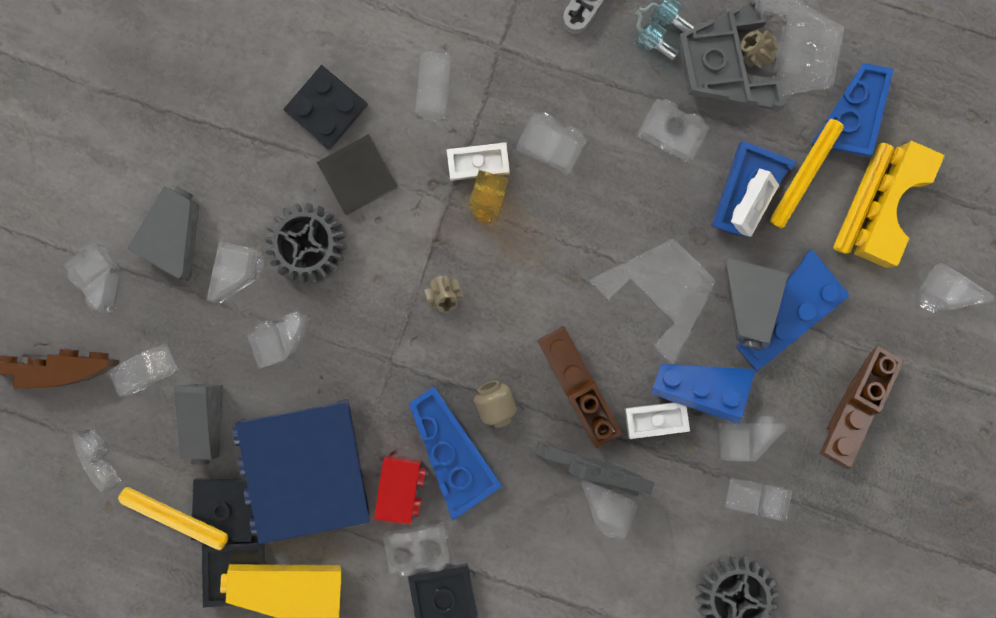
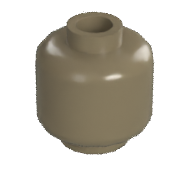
M491 381L481 385L477 389L478 393L473 400L480 420L484 424L494 425L496 428L508 425L512 421L511 417L517 412V404L510 387L506 384H500L499 381Z

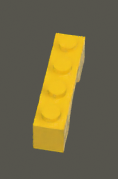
M913 141L896 147L889 162L892 164L889 173L883 176L878 190L880 194L877 201L871 204L866 215L869 219L865 229L860 230L854 243L857 246L854 252L855 255L884 268L898 266L909 241V237L903 232L897 220L898 202L903 193L909 188L923 187L933 183L945 155Z

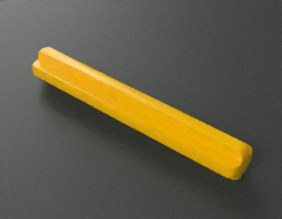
M830 119L769 219L772 225L781 229L785 227L842 132L844 125L839 121Z
M887 143L877 145L833 246L835 251L842 254H849L894 153L893 146Z
M125 487L119 494L118 499L122 505L214 549L222 550L228 541L225 532L130 487Z

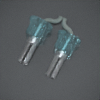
M661 0L658 4L651 3L646 8L639 7L635 13L638 16L636 28L639 34L635 38L634 44L636 46L641 45L648 51L655 48L673 60L678 51L663 41L662 37L667 30L658 23L663 26L669 23L673 24L682 32H686L694 28V26L679 16L678 12L683 6L677 0ZM651 8H655L650 15L651 21L641 28L643 20L641 13H646Z

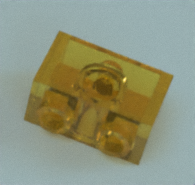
M482 170L478 171L468 205L474 220L486 224H491L492 220L499 222L508 191L509 178Z

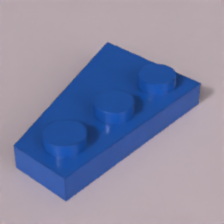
M863 63L811 146H814L830 119H834L842 123L844 128L831 150L871 158L894 69Z
M745 141L739 142L711 227L737 237L743 236L732 224L731 220L734 209L742 202L747 192L750 180L755 178L759 169L770 171L780 186V181L794 167L797 161Z
M661 364L651 394L739 424L756 369Z

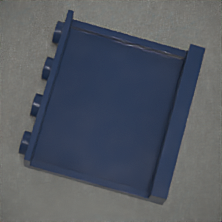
M349 399L339 400L333 404L248 420L243 418L236 422V428L232 430L235 446H240L242 458L238 459V466L241 476H246L248 487L244 488V498L246 505L252 507L253 518H250V529L252 536H257L258 544L370 522L369 506Z

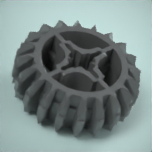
M297 203L294 204L293 214L288 208H284L283 214L286 218L282 219L277 215L273 218L279 224L277 228L273 226L267 227V230L274 233V236L265 238L266 243L273 244V247L266 249L265 253L267 255H276L269 263L271 266L280 265L277 271L279 275H284L288 272L287 280L293 282L298 275L299 283L306 284L309 275L311 282L317 283V273H320L324 279L329 278V274L326 271L327 267L333 271L338 270V267L332 263L333 260H344L342 255L337 254V250L347 249L346 244L338 243V240L346 237V233L341 231L335 232L342 226V223L339 220L331 223L334 218V214L331 211L323 216L324 207L319 205L313 213V205L306 203L303 212L302 207ZM310 220L309 225L306 224L302 231L298 233L288 231L294 224ZM320 223L326 229L329 237L328 248L318 242L319 230L317 229ZM309 236L308 240L318 249L312 247L308 249L305 247V251H303L304 247L295 241L294 238L299 240L304 238L307 240L306 237ZM284 239L291 242L294 247L293 263L285 255ZM312 254L324 256L316 265L301 268L303 262H306Z
M730 555L729 563L727 564L726 560L720 557L718 559L720 567L716 568L710 563L708 567L712 573L710 575L701 573L700 576L706 583L697 584L696 588L704 594L695 597L696 602L702 604L698 609L701 616H706V618H726L717 612L715 597H719L722 601L726 602L727 618H774L769 611L779 609V605L772 601L780 597L779 592L772 589L777 583L773 578H768L770 571L767 568H761V563L757 560L750 563V559L743 555L740 561H738L737 556ZM733 575L729 584L725 586L720 585L723 580ZM748 575L756 580L759 588V597L748 591ZM739 591L744 597H741L740 600L737 598V602H734L731 597L734 594L738 595L737 592ZM754 608L751 613L742 617L744 611Z

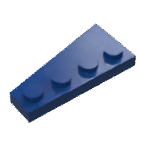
M812 249L807 251L801 263L787 278L774 330L767 349L761 348L760 351L751 350L743 347V342H740L736 347L751 367L756 369L755 371L760 370L850 296Z
M435 386L409 403L453 521L501 488L502 484Z

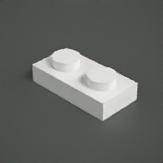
M506 143L447 149L451 181L510 174Z
M758 170L755 178L750 180L742 202L734 209L731 222L740 234L752 236L779 186L770 171Z
M670 402L624 408L629 439L690 431L687 406Z

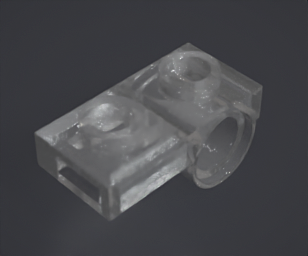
M731 477L725 508L787 522L793 491L780 486L760 484Z

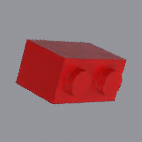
M386 455L383 458L374 519L411 525L413 516L419 517L422 499L416 498L418 486H424L426 469L421 468L422 460Z

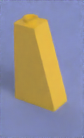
M229 564L227 574L221 575L220 593H226V603L276 618H339L340 565Z

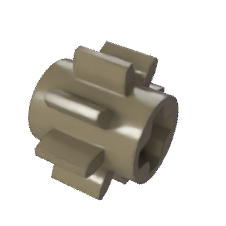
M757 29L748 33L743 38L741 50L744 63L747 66L752 67L755 64L760 69L763 66L769 65L775 59L776 50L779 46L774 42L776 38L768 30L762 34Z
M447 276L434 278L430 281V289L424 290L430 309L436 308L442 313H448L456 309L458 300L464 298L458 280L453 279L451 281Z

